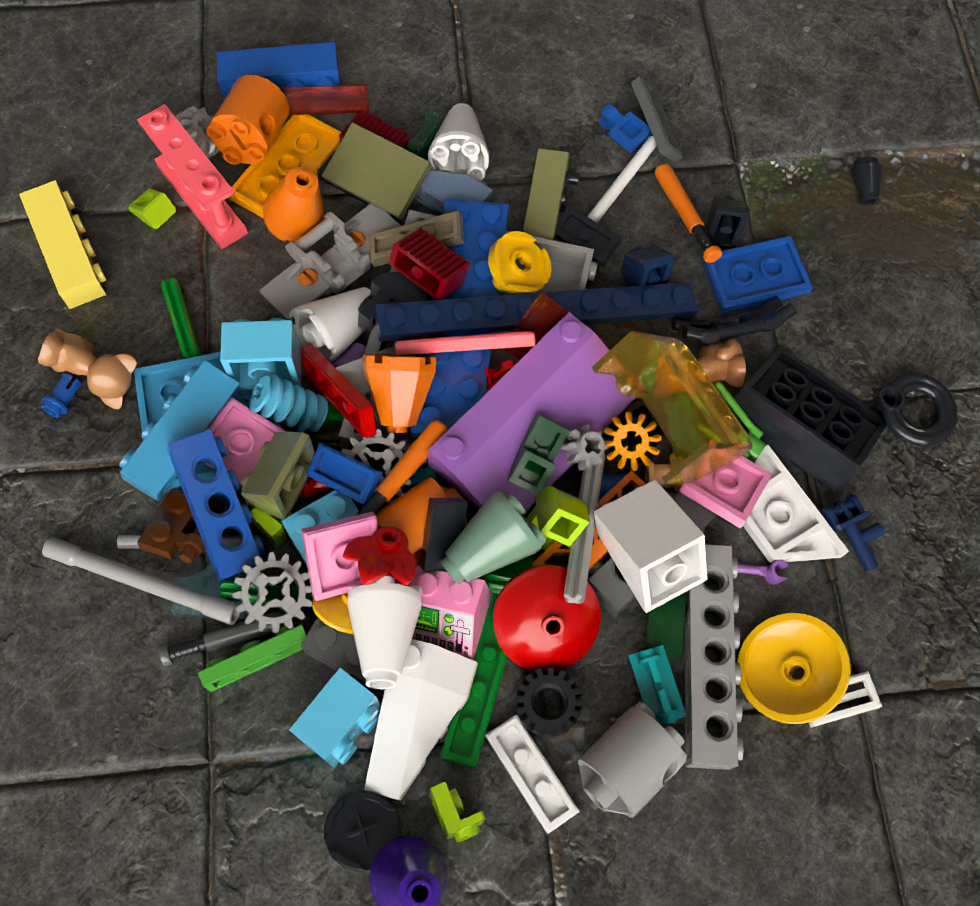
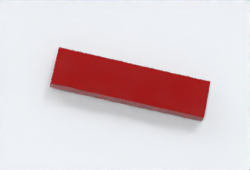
M311 343L302 346L300 353L304 375L363 437L368 438L376 435L373 405Z

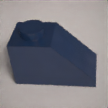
M655 245L645 248L637 247L624 254L621 273L628 286L667 284L675 258L671 252Z

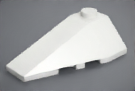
M411 640L402 674L397 679V686L384 690L364 788L365 791L399 801L402 800L426 764L427 756L439 738L442 739L447 732V726L458 709L461 710L468 700L478 665L476 661L435 644Z

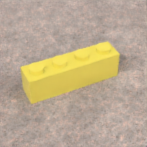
M55 180L20 193V198L57 291L68 308L72 309L105 296L106 293L102 282L107 281L99 263L93 264L91 258L95 257L96 254L89 239L83 240L81 234L86 232L79 215L72 214L71 210L75 209L76 206L69 191L62 192Z

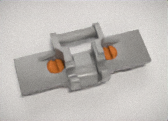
M369 204L346 223L342 222L332 212H328L324 215V220L299 240L285 245L287 252L296 262L259 290L260 294L287 320H293L294 316L289 318V313L293 308L316 301L324 294L326 296L331 292L336 295L370 269V234L401 225L387 212L372 204ZM331 230L335 232V245L321 257L315 251H310L307 254L304 253V251Z

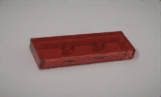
M366 86L280 87L290 106L289 115L358 113L360 110L369 113Z

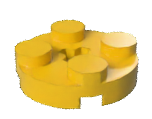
M512 231L491 245L488 265L493 276V285L497 290L501 292L506 291L511 295L537 293L549 281L552 271L550 257L544 248L540 250L534 243L536 239L525 232ZM516 258L519 259L520 264L525 265L523 270L517 267L515 263Z

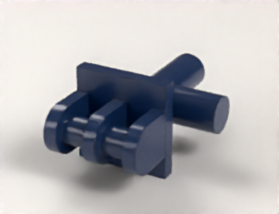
M854 494L847 496L844 502L841 500L834 502V507L832 508L829 506L822 508V516L834 532L844 529L864 570L869 571L876 568L878 564L867 543L884 535L885 530L877 522L860 531L856 523L870 516L869 510L864 511L859 499Z

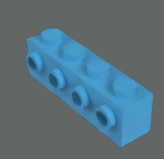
M205 360L199 368L193 366L183 379L184 388L178 395L175 393L170 395L162 407L165 413L157 423L151 421L141 435L144 441L136 451L130 449L119 465L123 468L120 471L123 480L158 502L177 477L167 451L168 443L206 431L231 397L235 398L239 393V382Z

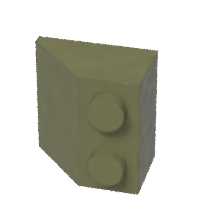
M275 432L271 441H266L263 444L258 455V464L253 472L249 471L246 474L241 485V494L247 505L281 520L288 517L309 478L306 473L315 454L308 434L303 432Z

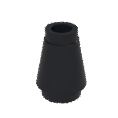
M873 156L855 160L851 169V175L862 205H872L879 201L882 164L878 162V158Z

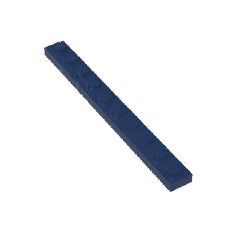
M691 282L375 304L374 307L379 342L553 328L569 312L585 325L693 317L698 312Z

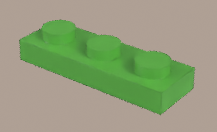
M302 624L297 627L293 625L291 629L283 627L277 633H274L275 637L263 643L261 640H257L244 645L240 649L241 653L230 658L222 656L211 660L206 664V669L198 672L202 686L208 691L213 692L303 650L301 644L307 636L306 630Z

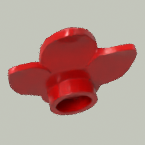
M392 526L381 527L374 531L372 535L353 539L347 544L343 552V558L358 562V573L363 585H369L389 573L401 584L409 585L413 580L417 566L415 556L407 549L408 539L406 534L399 528Z

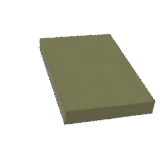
M352 122L324 170L322 177L326 181L402 220L432 165L429 161Z

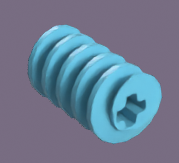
M269 374L261 377L256 384L250 399L249 409L253 413H257L261 409V415L265 418H269L273 414L275 422L280 423L284 420V424L287 427L296 426L298 432H305L309 428L310 432L314 433L320 429L326 418L328 401L320 394L316 395L309 389L304 390L300 385H293L289 380L281 379L276 374Z

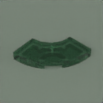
M428 110L418 134L408 141L406 150L428 161V150L448 113Z

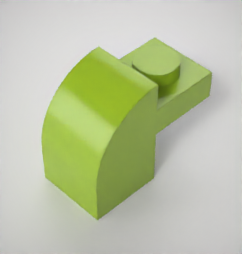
M553 486L545 487L540 496H535L536 506L526 518L531 525H536L547 540V542L541 545L543 550H547L555 541L570 547L590 523L585 501Z

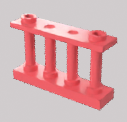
M164 104L137 119L139 125L162 153V155L154 159L157 167L219 247L223 249L247 235L248 232L245 225L225 201L226 198L234 194L233 189L167 106Z

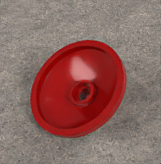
M544 564L527 568L507 582L496 600L493 611V628L496 639L509 659L527 670L535 671L541 668L543 671L547 670L548 667H552L554 671L568 668L588 653L598 636L601 624V609L598 598L590 584L587 582L585 599L581 604L565 601L564 587L567 567ZM549 621H558V625L554 630L546 629Z

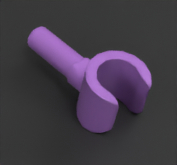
M777 560L768 566L738 564V572L764 576L769 584L777 585L788 578L778 576L775 573V569L782 570L789 565L783 560Z

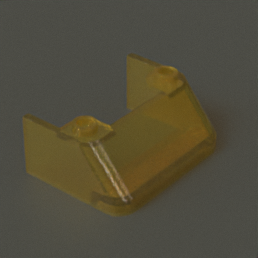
M631 331L591 367L595 373L614 375L617 388L625 396L631 395L636 398H642L673 445L675 451L670 455L671 464L669 467L671 471L662 477L666 484L692 483L740 458L752 449V441L694 355L678 339Z

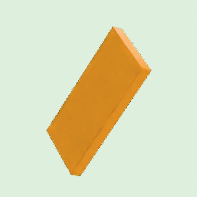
M297 109L281 128L264 160L251 164L231 187L234 194L228 198L263 218V206L266 197L289 171L297 167L307 168L318 179V169L332 152L337 150L340 144L339 135L341 131Z

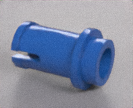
M63 373L48 396H43L41 408L56 418H59L61 414H66L68 411L67 405L78 389L81 388V382L75 379L66 389L73 376Z

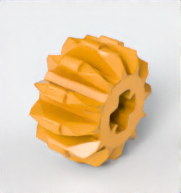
M626 412V425H622L620 419L615 416L612 421L619 428L617 432L607 427L604 429V433L614 436V441H604L607 448L615 446L616 449L607 455V459L612 460L620 454L622 456L618 462V468L623 469L627 458L631 459L633 471L638 470L636 460L638 457H641L643 463L649 466L651 461L644 454L646 450L654 455H658L660 452L657 448L649 446V442L661 441V435L648 436V432L657 426L656 423H650L645 429L641 427L646 417L645 414L641 413L637 424H632L631 412ZM630 431L636 432L635 437L640 435L642 439V444H637L636 451L633 452L627 451L628 446L624 448L621 443L622 439L627 438V432Z

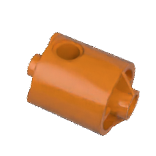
M244 75L236 80L206 129L207 135L223 153V158L229 164H255L261 162L266 157L289 116L290 106L288 100L280 88L268 79L257 75Z
M432 477L411 488L375 513L378 529L392 526L399 528L406 534L408 539L407 549L415 556L417 566L421 564L429 498H462L454 487H442ZM468 508L466 512L465 527L467 525Z

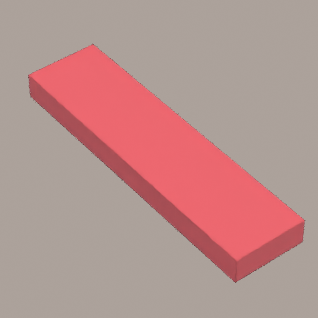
M533 331L405 339L395 343L396 355L528 347L536 345V337Z

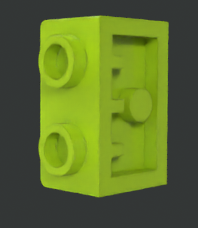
M446 782L430 788L429 796L446 840L455 837L456 842L459 843L477 835L481 831L479 825L486 819L483 811L460 820L459 816L462 815L464 808L456 788L449 790Z

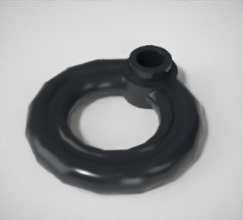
M911 372L897 376L874 397V406L878 412L882 413L888 428L898 438L911 445L929 447L942 443L953 433L958 421L957 405L951 392L940 381L927 374ZM913 391L921 392L929 396L935 403L937 418L931 426L917 427L904 417L901 407L905 403V395ZM883 399H886L889 402L890 406L887 405Z

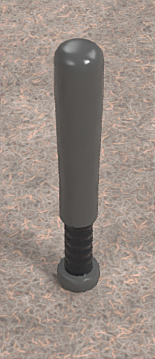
M277 610L263 616L276 618L286 613L282 610ZM291 618L295 627L304 623V619ZM257 620L249 624L241 622L205 633L203 637L190 640L189 642L186 641L173 646L169 644L160 645L158 652L162 665L169 666L177 658L193 655L200 651L207 650L211 652L274 633L272 632L271 624H267L264 630L260 632L257 631ZM279 623V629L285 627L283 623Z

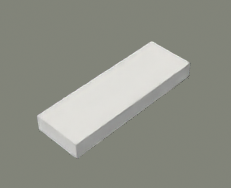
M517 715L485 735L547 834L579 813L578 808Z

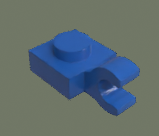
M609 103L600 111L603 116L598 120V123L603 128L610 130L609 137L630 154L651 135L650 127L630 111L623 116Z

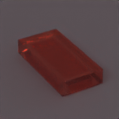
M542 292L511 332L533 331L535 332L537 344L569 312ZM534 346L504 348V350L518 360H521Z

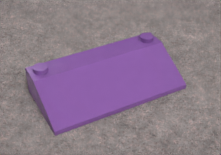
M569 312L428 450L429 467L478 510L496 490L501 491L505 489L510 496L513 494L527 513L536 503V494L508 481V476L519 447L536 413L538 412L563 425L570 431L578 430L579 427L589 425L590 432L597 433L601 431L603 433L604 429L613 423L612 419L615 416L619 417L642 393V389L596 333ZM566 438L563 445L569 440L568 438ZM561 448L553 461L557 466L545 487L552 486L574 464L566 463L567 457Z

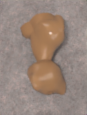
M59 328L46 337L38 357L39 364L51 366L56 372L69 371L73 374L87 376L88 388L92 394L99 396L107 406L113 409H120L122 407L124 395L132 382V372L137 365L136 359L127 353L118 355L104 354L97 359L95 357L94 345L87 338L66 333Z
M730 338L715 344H705L698 352L697 360L694 362L685 354L677 353L672 349L661 351L657 355V365L655 367L654 399H665L680 393H689L696 381L702 383L726 381L732 387L741 388L744 385L746 362L739 341Z

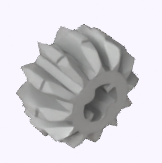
M195 106L186 108L183 112H179L175 118L209 159L220 151L206 132L214 115H207L204 107L201 109H197Z

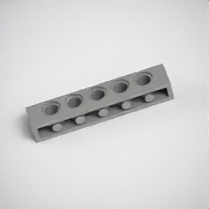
M705 544L707 577L714 579L718 583L719 590H710L702 582L686 591L684 688L686 713L685 753L687 760L685 767L731 770L738 766V761L742 760L744 751L743 740L741 737H737V722L742 720L741 700H736V685H739L741 682L740 663H735V649H738L740 645L739 627H734V613L738 612L739 595L738 592H733V579L737 577L738 561L737 558H732V546ZM704 612L715 613L719 618L720 625L712 626L707 623ZM705 647L717 649L721 657L720 662L710 661L706 657ZM706 683H714L720 688V700L709 697L705 688ZM708 719L716 720L721 725L722 736L720 738H715L708 733L706 728Z

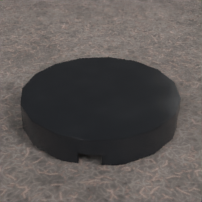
M369 791L351 793L339 799L328 812L323 828L325 844L331 857L343 868L358 872L371 870L372 862L380 849L393 839L400 838L401 835L399 816L393 805L380 794Z

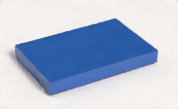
M791 235L722 250V256L713 263L705 262L703 257L701 259L721 313L761 305L775 296L782 300L809 294L813 289Z

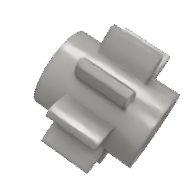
M589 425L581 426L578 430H571L567 436L569 440L561 447L567 457L566 463H578V468L581 471L589 469L591 465L601 464L603 461L600 456L607 449L601 437L602 432H590Z

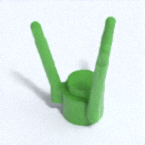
M718 381L715 383L716 388L749 431L746 433L740 430L731 441L702 424H697L696 428L704 433V436L708 439H714L754 462L766 446V443L760 439L764 432L752 423L729 391Z

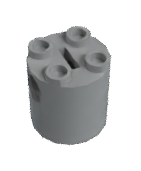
M641 701L634 707H630L578 760L583 788L588 797L604 812L625 814L630 818H634L687 760V755L681 748L685 743L682 736L669 725L664 729L655 720L656 716L653 711Z

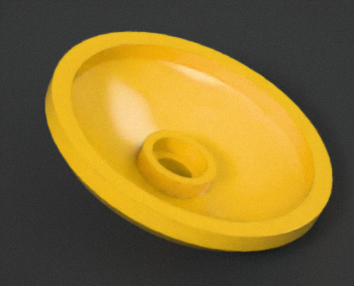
M800 613L777 615L756 626L743 642L737 661L741 666L740 687L747 700L766 717L787 724L812 722L831 712L845 695L851 675L848 651L836 631L824 621ZM795 670H804V675L801 679H793Z

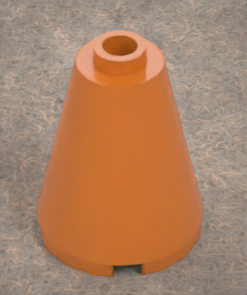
M297 167L289 171L268 194L263 206V218L268 230L279 240L285 242L286 240L296 242L324 220V215H326L318 179L311 170L303 167Z

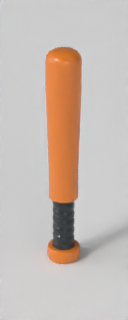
M669 164L659 165L655 170V177L689 232L694 234L697 242H699L703 250L705 262L713 263L722 256L721 248L713 244L705 231L703 221L695 210L674 170Z
M434 420L426 427L387 476L374 489L375 493L361 510L357 512V515L372 511L375 514L384 502L391 500L406 481L428 459V450L448 431L447 426L443 422Z

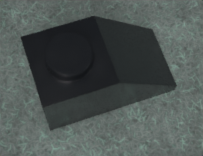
M714 196L706 232L714 245L726 249L736 248L750 214L746 201Z

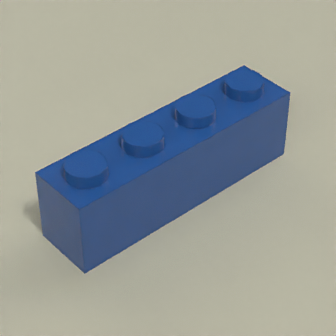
M335 42L216 52L217 78L224 100L236 80L244 75H257L266 78L278 86L285 95L341 90Z

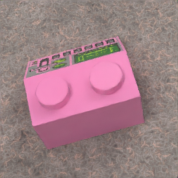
M416 566L415 575L410 586L422 588L423 593L422 607L412 639L435 644L473 660L492 597V592L485 580L474 579L469 582L463 580L457 585L448 572H424L420 566Z

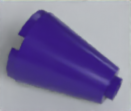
M401 837L393 839L380 849L372 862L370 887L372 895L379 906H437L447 887L448 873L445 860L440 851L423 838Z

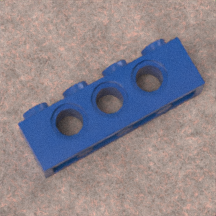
M211 429L168 443V454L218 582L242 573L241 568L244 565L254 568L253 558L265 556V550L259 536L253 537L248 526L249 523H252V517L245 502L240 504L235 491L239 489V483L232 469L227 471L222 457L227 455L220 436L214 438ZM200 463H208L214 468L215 476L212 479L203 480L196 475L195 466ZM212 496L223 497L228 504L227 511L222 514L212 512L208 506L209 498ZM223 530H236L240 535V544L234 548L224 545L221 539Z

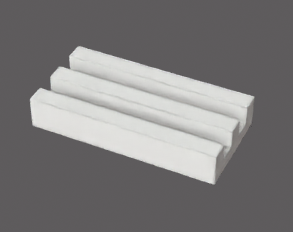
M869 672L850 676L849 685L863 682L865 688L846 693L838 704L869 696L871 702L827 714L809 722L810 728L882 707Z

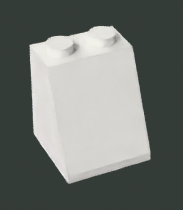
M656 480L637 487L632 492L613 502L606 503L594 511L597 534L645 613L708 580L705 535Z

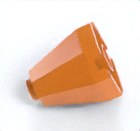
M363 354L362 368L379 424L387 426V432H408V427L416 426L436 372V357L426 355L415 357V355Z

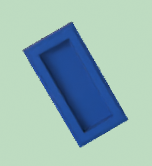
M319 443L306 473L307 476L363 505L373 496L374 489L377 487L383 472L324 443Z

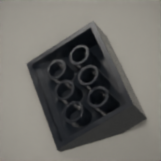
M780 346L743 386L735 398V401L752 423L764 432L760 439L766 445H769L789 459L794 466L802 468L816 478L820 484L832 489L837 494L860 468L887 426L883 415ZM729 407L725 415L733 420L737 426L749 431L733 409Z

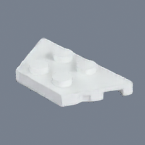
M766 445L756 459L755 464L772 473V476L743 525L769 563L777 560L795 562L841 558L846 555L849 550L771 447Z

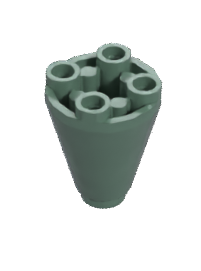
M505 489L501 491L496 490L489 496L445 552L447 556L440 561L457 585L463 580L469 582L535 554L542 549L541 545L547 542L535 524L531 525L525 517H521L526 513L525 509L513 494L510 496Z

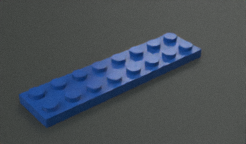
M446 198L443 214L459 210L463 216L464 244L448 248L449 250L453 249L454 253H458L465 261L470 263L463 285L457 291L455 290L453 294L451 293L449 297L447 296L446 299L498 296L499 290L495 288L492 282L493 276L488 265V255L491 245L506 234L509 204ZM492 349L423 354L436 357V372L417 424L412 426V438H418L434 420L443 422L449 430L486 394L488 380L484 369L490 366Z

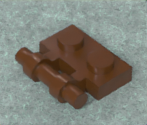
M177 488L170 489L137 541L140 550L171 560L177 550L182 549L179 558L183 562L191 564L196 555L203 552L205 546L197 527L193 533L188 534L195 521L183 490ZM213 499L209 508L212 512L221 514L225 504L218 499Z

